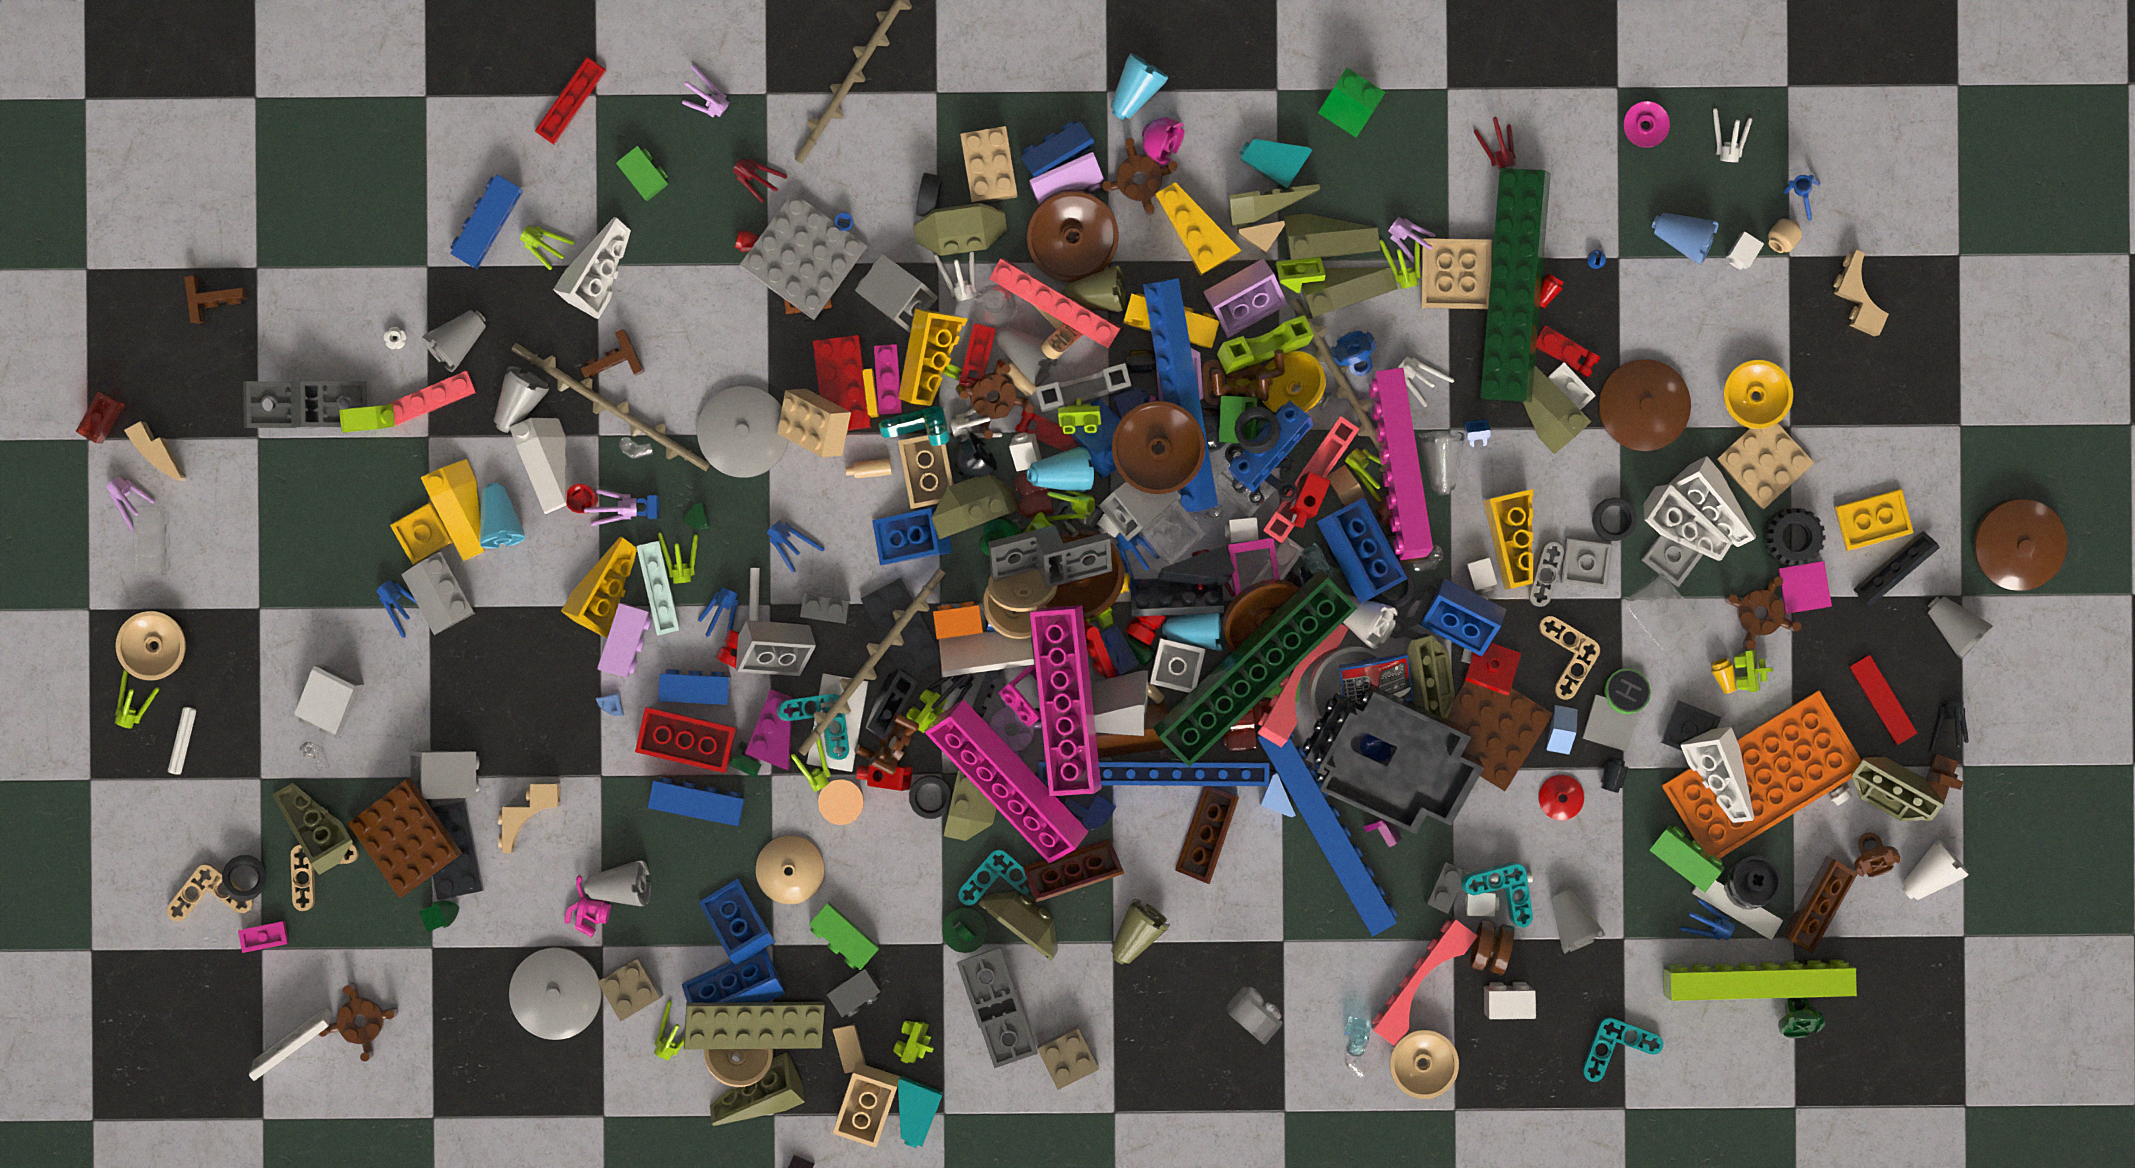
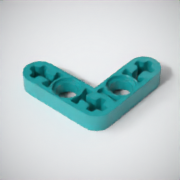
M933 406L887 418L879 423L881 436L884 438L895 437L926 428L931 445H943L950 440L944 410L940 406Z
M825 694L785 700L778 704L777 715L783 721L813 718L815 712H821L822 710L823 713H827L831 708H821V703H828L830 700L836 701L839 695ZM807 701H812L815 704V711L812 714H808L805 711ZM787 704L789 708L798 707L799 710L797 712H791L789 713V715L787 713H784V709L787 708ZM838 713L832 721L835 720L839 723V731L835 734L832 733L829 725L824 731L826 752L833 760L845 759L849 754L845 714ZM841 736V740H837V743L836 740L831 741V737ZM837 745L842 747L839 756L838 753L833 752V748H836Z
M1001 849L991 852L960 888L958 895L959 900L963 904L972 905L978 901L1000 875L1021 894L1027 895L1033 901L1032 896L1028 894L1029 888L1025 885L1023 889L1019 887L1026 879L1023 866ZM995 854L997 856L1004 855L1003 861L1007 865L1009 861L1014 863L1007 869L1006 874L1002 872L1005 869L1004 866L1001 864L994 865L995 859L993 856ZM1017 868L1022 871L1023 877L1020 881L1011 880L1009 874L1012 869ZM980 871H987L990 874L991 878L988 883L982 884L978 881L977 875ZM974 880L975 884L983 888V890L979 892L976 889L973 893L975 898L973 900L970 898L965 900L963 898L965 896L963 890L969 891L974 886L970 882Z
M1508 862L1468 873L1462 878L1461 887L1470 895H1480L1505 888L1511 922L1521 928L1531 924L1533 913L1526 869L1521 864ZM1514 868L1518 870V873L1515 874V878L1511 875H1504V873H1514ZM1497 873L1499 876L1498 881L1495 884H1490V875ZM1472 880H1475L1476 882L1483 881V884H1474L1473 889L1469 887V885L1472 884ZM1517 889H1522V897L1515 901L1513 898L1514 892ZM1521 912L1525 914L1522 917V921L1517 919V917L1521 916Z
M1603 1018L1598 1024L1584 1062L1583 1075L1592 1082L1601 1080L1605 1074L1616 1042L1655 1055L1663 1049V1040L1655 1033L1615 1018ZM1610 1022H1613L1612 1026L1619 1030L1620 1025H1623L1624 1027L1620 1031V1038H1616L1618 1033L1613 1031L1606 1034V1030L1603 1028L1604 1025H1609ZM1635 1030L1637 1033L1636 1040L1627 1042L1624 1037L1626 1031ZM1642 1033L1645 1034L1643 1038L1652 1041L1655 1038L1658 1046L1652 1047L1649 1050L1650 1046L1641 1042ZM1599 1043L1607 1045L1608 1050L1605 1055L1599 1056L1596 1054L1595 1047ZM1592 1056L1598 1060H1604L1603 1064L1597 1063L1596 1069L1599 1070V1073L1590 1077L1591 1073L1588 1071V1068H1593L1595 1061L1591 1060Z

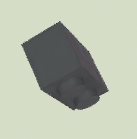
M803 594L800 617L847 624L850 601Z
M1443 860L1425 899V903L1445 913H1449L1461 886V880L1467 871Z
M867 967L830 990L827 996L841 1017L845 1015L851 1017L860 1011L859 1006L867 1002L869 1005L877 1000L881 988Z

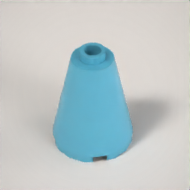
M1130 53L1110 106L1114 109L1112 113L1122 120L1125 117L1130 119L1166 83L1168 76L1155 66L1146 63L1144 59Z
M1077 447L1031 463L1030 468L1027 469V478L1034 486L1085 493L1087 492L1086 490L1092 488L1094 480V469L1089 467L1088 460L1092 458L1086 448Z
M499 483L487 484L486 488L482 490L479 533L481 547L499 548V544L506 543V546H512L524 541L525 532L505 487Z
M1221 613L1172 616L1167 618L1166 622H1163V636H1167L1169 641L1218 651L1224 650L1225 647L1221 645L1222 642H1226L1222 631L1224 617H1221Z

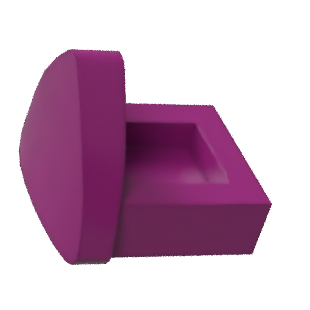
M1377 818L1363 826L1366 832L1378 828L1389 847L1397 844L1402 838L1394 824L1382 818Z

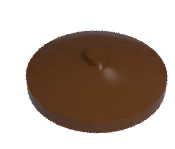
M1081 190L1061 191L1043 200L1032 213L1026 233L1028 249L1035 264L1052 278L1066 282H1074L1104 270L1112 261L1119 241L1117 222L1110 208L1097 196Z
M1650 359L1631 361L1614 370L1604 382L1598 400L1599 417L1608 435L1623 447L1636 451L1660 449L1676 440L1685 429L1691 412L1690 393L1683 378L1670 366Z
M1153 401L1135 407L1122 418L1113 436L1112 455L1118 472L1131 486L1148 494L1163 495L1184 488L1197 476L1205 458V438L1199 423L1187 410L1170 402Z
M2011 499L1996 505L1982 518L1974 536V555L1980 570L1993 583L2010 590H2030L2049 581L2060 569L2067 551V535L2060 518L2046 505L2030 499Z
M1079 529V533L1075 537H1072L1068 532H1064L1059 536L1064 544L1099 535V533ZM1111 542V572L1058 585L1055 596L1044 606L1048 608L1082 605L1084 620L1099 616L1108 610L1120 595L1125 578L1122 557Z
M1271 579L1255 583L1240 592L1228 606L1222 624L1223 636L1231 651L1234 652L1300 588L1285 580Z

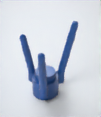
M1799 175L1794 181H1789V185L1785 188L1784 193L1787 194L1794 188L1798 196H1803L1807 219L1811 221L1812 213L1809 194L1812 191V183L1817 186L1821 183L1813 175Z
M779 520L768 530L767 534L771 537L769 541L776 547L790 571L794 573L795 568L780 544L785 543L796 555L800 554L788 540L791 536L789 532L822 552L824 547L795 530L788 523L783 524Z
M1121 533L1115 537L1118 541L1116 546L1120 551L1126 571L1130 574V579H1134V575L1124 548L1127 552L1133 551L1145 570H1148L1149 566L1136 548L1138 542L1156 559H1159V555L1138 533L1129 541Z
M388 580L376 592L380 595L379 600L384 604L401 637L405 638L406 635L389 604L393 603L404 618L409 620V615L397 601L401 596L398 592H401L417 604L413 595L398 582L394 584L391 580Z
M721 587L719 592L716 591L713 599L698 618V621L701 622L715 603L718 605L705 634L707 637L710 636L723 608L729 610L730 606L731 612L727 632L729 629H733L736 608L739 604V601L736 600L737 593Z
M1699 899L1698 902L1719 919L1716 918L1714 921H1711L1693 912H1690L1689 916L1710 925L1713 932L1680 927V931L1712 937L1716 940L1721 938L1729 940L1733 934L1735 924L1729 921V917L1721 914L1704 900Z

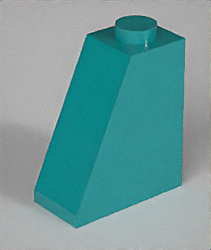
M1253 139L1251 143L1246 142L1239 153L1243 155L1240 159L1241 162L1286 191L1312 152V149Z
M900 1076L898 1094L901 1139L905 1140L904 1144L910 1147H922L943 1092Z

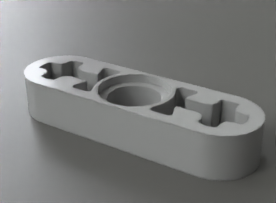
M1549 542L1542 549L1533 584L1529 592V600L1534 606L1542 607L1550 602L1564 555L1563 547L1557 542ZM1553 546L1559 552V555L1554 556L1551 562L1556 563L1555 567L1550 564H1543L1544 560L1549 561L1550 554L1547 553V549H1552ZM1543 568L1552 570L1553 576L1549 581H1544L1540 577V572ZM1537 581L1544 585H1550L1549 589H1543V595L1546 596V599L1541 600L1540 603L1534 597V593H1539L1541 586H1536Z

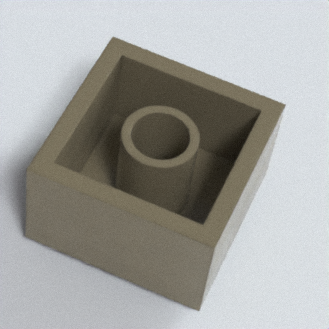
M641 956L597 982L620 1022L663 996Z
M1079 1025L1037 1045V1049L1057 1090L1099 1070V1065Z

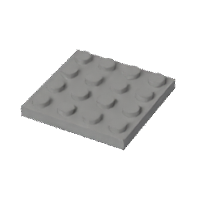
M792 193L739 267L815 320L868 246L848 231L839 230L834 221L795 193Z

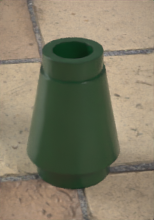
M1131 634L1121 644L1137 664H1142L1144 667L1156 655L1152 646L1133 637Z

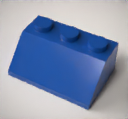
M1072 121L1063 126L1064 131L1058 135L1051 133L1042 139L1044 143L1036 147L1033 144L1023 150L1024 155L1021 156V159L1032 178L1065 165L1094 148L1095 142L1081 121L1078 123Z
M1444 579L1420 626L1482 656L1500 629L1507 609Z

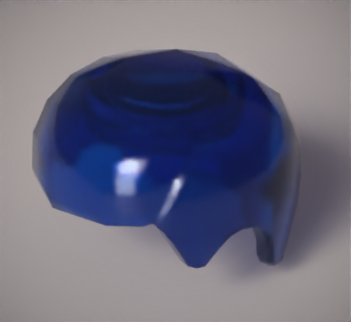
M1368 733L1359 742L1360 753L1379 762L1391 756V747L1394 748V745Z

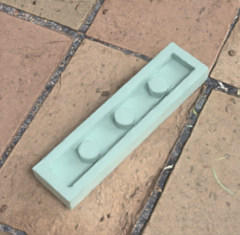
M660 541L637 546V551L657 636L680 631Z

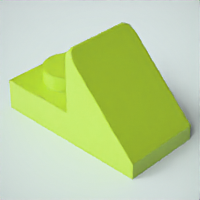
M1321 257L1276 261L1280 283L1296 293H1300L1302 283L1325 280L1326 275Z

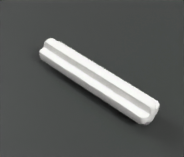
M184 707L182 710L168 768L170 773L181 774L196 715V709Z

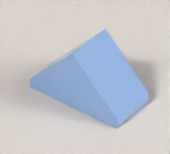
M1554 705L1546 750L1564 754L1570 753L1577 733L1578 709Z
M1276 772L1271 774L1269 786L1266 787L1260 805L1289 817L1296 816Z

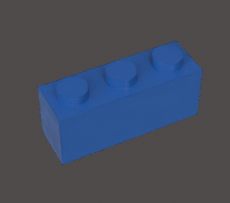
M666 669V672L661 673L659 676L658 701L728 705L730 702L731 677L725 676V672L711 671V676L702 675V671L689 670L688 674H679V670Z

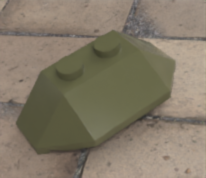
M981 203L934 209L920 221L913 223L916 243L940 256L986 250L1007 231L1005 212Z
M989 474L946 487L931 519L938 538L942 539L1021 509L1013 488Z
M1433 635L1414 639L1405 653L1408 654L1414 700L1408 702L1448 720L1447 717L1452 709V702L1455 699L1449 652Z
M1887 757L1863 758L1851 775L1860 799L1899 821H1932L1944 806V801L1925 778Z
M959 768L944 836L966 841L994 823L997 808Z
M1018 891L985 894L979 905L1052 961L1058 951L1054 919L1051 918L1050 914L1045 909L1038 908L1027 895L1020 894Z

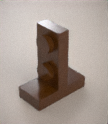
M184 277L191 323H205L203 305H205V308L218 307L219 302L235 305L241 304L242 299H248L247 290L244 288L201 293L199 277Z
M622 329L615 332L622 350L619 351L618 348L606 352V357L598 360L596 357L584 363L585 367L581 368V371L585 378L596 375L626 360L634 375L637 376L645 372L626 330Z
M1934 754L1926 780L1945 802L1949 788L1961 790L1964 781L1958 780V775L1954 774L1958 761Z

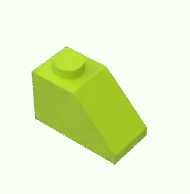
M393 404L370 405L339 410L342 433L395 427Z

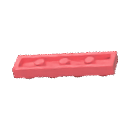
M465 371L388 404H393L395 426L472 395L476 393V389L468 371Z

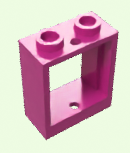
M1274 538L1226 545L1229 558L1235 568V572L1231 576L1235 594L1234 598L1241 592L1235 553L1268 548L1273 579L1280 580Z
M1035 661L1034 665H1029L998 692L1003 700L1016 712L1020 720L1028 727L1041 718V711L1037 712L1015 685L1029 673L1037 681Z

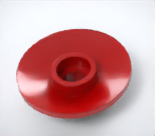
M1555 775L1542 784L1538 794L1539 805L1548 817L1561 821L1568 820L1576 816L1582 809L1584 791L1579 782L1567 775ZM1565 794L1567 797L1566 801L1560 802L1558 799L1559 795Z

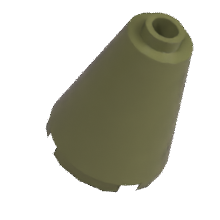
M1112 266L1066 284L1065 289L1062 290L1063 295L1088 309L1116 312L1126 310V290H1123L1122 282L1125 281L1120 266Z
M1133 899L1129 904L1111 952L1114 954L1112 957L1120 964L1131 963L1165 933L1170 926V923L1165 924L1167 918L1148 903L1145 907L1140 905L1142 900Z

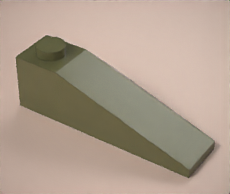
M1320 185L1288 188V191L1272 189L1260 195V191L1229 195L1227 201L1231 227L1237 226V230L1248 228L1250 224H1255L1318 192Z
M1307 213L1284 216L1289 260L1315 257L1326 258L1380 251L1377 227Z
M1391 267L1324 268L1326 275L1324 281L1302 283L1301 291L1312 319L1398 289Z
M1535 366L1532 403L1523 402L1538 438L1555 454L1575 438L1591 421Z
M293 783L272 794L309 862L320 875L339 864L353 842L342 822L333 817L326 809L318 805Z
M786 1052L772 1058L769 1070L758 1082L745 1087L731 1088L710 1105L712 1125L716 1126L782 1112L804 1103L803 1084L789 1054Z

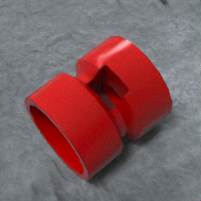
M575 484L567 490V507L572 512L588 514L590 512H584L585 508L597 507L599 501L598 494L591 486Z
M1162 615L1135 616L1136 619L1130 620L1125 632L1151 645L1156 636L1155 629H1160L1166 617Z
M729 629L724 639L726 644L720 647L715 658L736 669L737 656L731 653V649L737 650L740 633Z

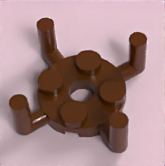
M1128 138L1125 141L1128 158L1119 166L1116 181H1104L1102 190L1107 193L1119 189L1127 198L1134 201H1142L1145 214L1151 216L1154 213L1151 198L1159 191L1162 184V176L1176 172L1178 165L1175 161H1171L1169 165L1159 167L1158 163L1149 156L1137 155L1134 140ZM1136 172L1145 174L1146 181L1143 184L1139 185L1133 181V175Z
M1277 349L1274 351L1276 368L1268 370L1262 367L1261 363H1257L1228 373L1225 385H1222L1221 370H1213L1214 394L1221 396L1231 393L1232 395L1239 396L1238 393L1246 394V397L1258 396L1261 401H1267L1269 399V386L1273 384L1272 379L1285 373L1283 350Z
M1004 359L997 361L994 372L987 373L985 376L977 379L972 386L959 384L955 388L961 399L970 398L974 410L982 418L990 417V421L980 424L979 428L986 439H990L993 436V432L989 428L991 419L1006 417L1014 405L1023 407L1027 413L1034 411V406L1029 399L1016 396L1014 385L1003 375V373L1007 374L1011 370ZM990 391H998L999 395L995 401L987 400V395Z
M1771 577L1766 590L1752 591L1742 599H1739L1736 595L1725 596L1726 603L1737 607V615L1741 626L1747 631L1742 644L1745 649H1754L1756 647V642L1754 641L1756 635L1772 634L1780 626L1790 631H1799L1801 629L1799 622H1793L1784 618V604L1774 594L1777 586L1783 584L1782 577ZM1759 606H1763L1767 611L1766 617L1763 619H1758L1755 616V610Z
M902 712L901 714L896 713L894 715L893 721L896 723L887 739L883 740L878 737V740L881 741L879 750L873 752L859 744L854 749L856 754L869 759L870 765L889 774L896 772L897 761L904 754L901 751L904 744L908 746L911 735L919 729V724L903 716Z
M350 983L343 988V993L349 995L350 1001L345 1003L339 1010L337 1022L329 1024L327 1028L319 1033V1036L324 1037L339 1031L347 1042L362 1044L364 1052L360 1055V1059L366 1062L374 1056L371 1041L380 1034L384 1025V1019L390 1020L396 1017L398 1009L382 1010L373 1001L363 997L359 998L356 985ZM356 1015L365 1016L367 1022L364 1027H359L355 1024Z

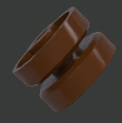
M1481 919L1476 931L1477 938L1473 942L1471 950L1470 968L1482 971L1489 962L1490 973L1502 976L1507 968L1512 952L1514 926L1501 924L1496 931L1494 921Z

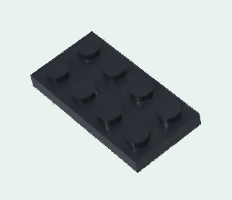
M899 578L861 598V601L880 638L883 640L896 624L893 611H906L913 602V599L902 578ZM916 611L900 632L904 641L903 645L891 644L887 649L897 670L902 671L909 677L941 661L940 651L920 612Z
M1159 578L1130 579L1132 616L1224 613L1223 585H1218L1217 583L1210 586L1203 585V589L1199 590L1198 584L1159 580Z
M466 801L432 807L431 809L463 853L432 875L437 900L484 891Z

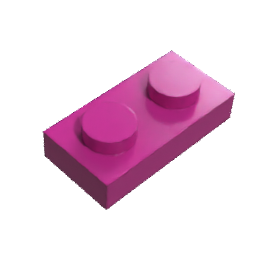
M285 921L238 930L242 953L289 943Z

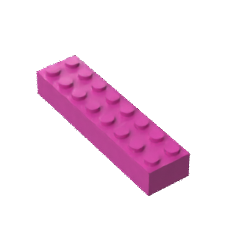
M1404 368L1376 371L1373 379H1371V384H1368L1370 398H1374L1372 416L1378 422V428L1375 429L1376 440L1381 442L1382 451H1379V459L1381 465H1385L1383 483L1384 487H1388L1389 490L1386 502L1388 509H1392L1393 518H1390L1391 531L1396 533L1394 551L1395 554H1399L1400 560L1427 557L1433 549Z
M1082 605L1038 608L1030 612L1049 795L1093 794L1101 789Z
M964 699L939 714L925 731L930 739L1048 863L1075 850L1089 832L1056 796L1049 795V788L1041 782L1035 773L1024 764L1019 756L1006 745L1003 739L989 727Z

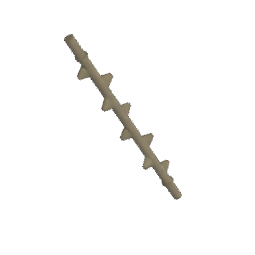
M895 0L889 11L877 12L876 15L880 25L866 47L855 46L853 48L857 61L842 84H832L830 86L834 97L821 118L808 119L807 124L812 132L809 137L805 138V143L795 157L796 161L801 164L804 162L812 147L817 144L816 141L831 118H843L844 115L839 107L840 103L854 82H864L866 80L862 72L863 67L877 46H888L890 44L885 33L900 10L911 9L912 5L909 0Z
M1296 299L1290 304L1298 317L1305 315L1314 333L1312 341L1318 349L1314 357L1319 362L1327 364L1339 384L1335 394L1336 398L1348 399L1362 423L1357 432L1358 436H1370L1377 450L1382 451L1381 442L1376 440V428L1366 413L1371 405L1370 400H1358L1344 376L1348 366L1336 364L1322 340L1327 331L1326 326H1314L1311 321L1312 318H1309L1299 299ZM1381 465L1379 470L1385 472V467Z
M517 343L513 346L511 351L529 361L531 365L534 364L558 379L559 391L571 387L592 400L593 413L598 414L605 409L631 425V436L635 437L643 432L666 446V458L669 460L680 455L685 461H690L704 471L709 469L711 465L709 462L692 453V450L684 448L665 436V424L661 423L652 428L629 413V402L624 401L615 405L593 391V379L587 378L578 382L556 368L555 356L552 355L543 360L538 357V354H533Z
M938 568L927 584L922 586L923 589L906 611H893L896 624L880 644L868 643L869 659L853 679L842 678L840 680L844 691L827 713H814L817 726L814 730H811V734L798 749L801 754L805 756L838 713L849 714L851 712L847 702L864 679L875 680L877 678L873 667L891 644L903 645L904 641L900 632L916 611H929L930 608L926 599L933 593L932 591L944 577L945 572Z

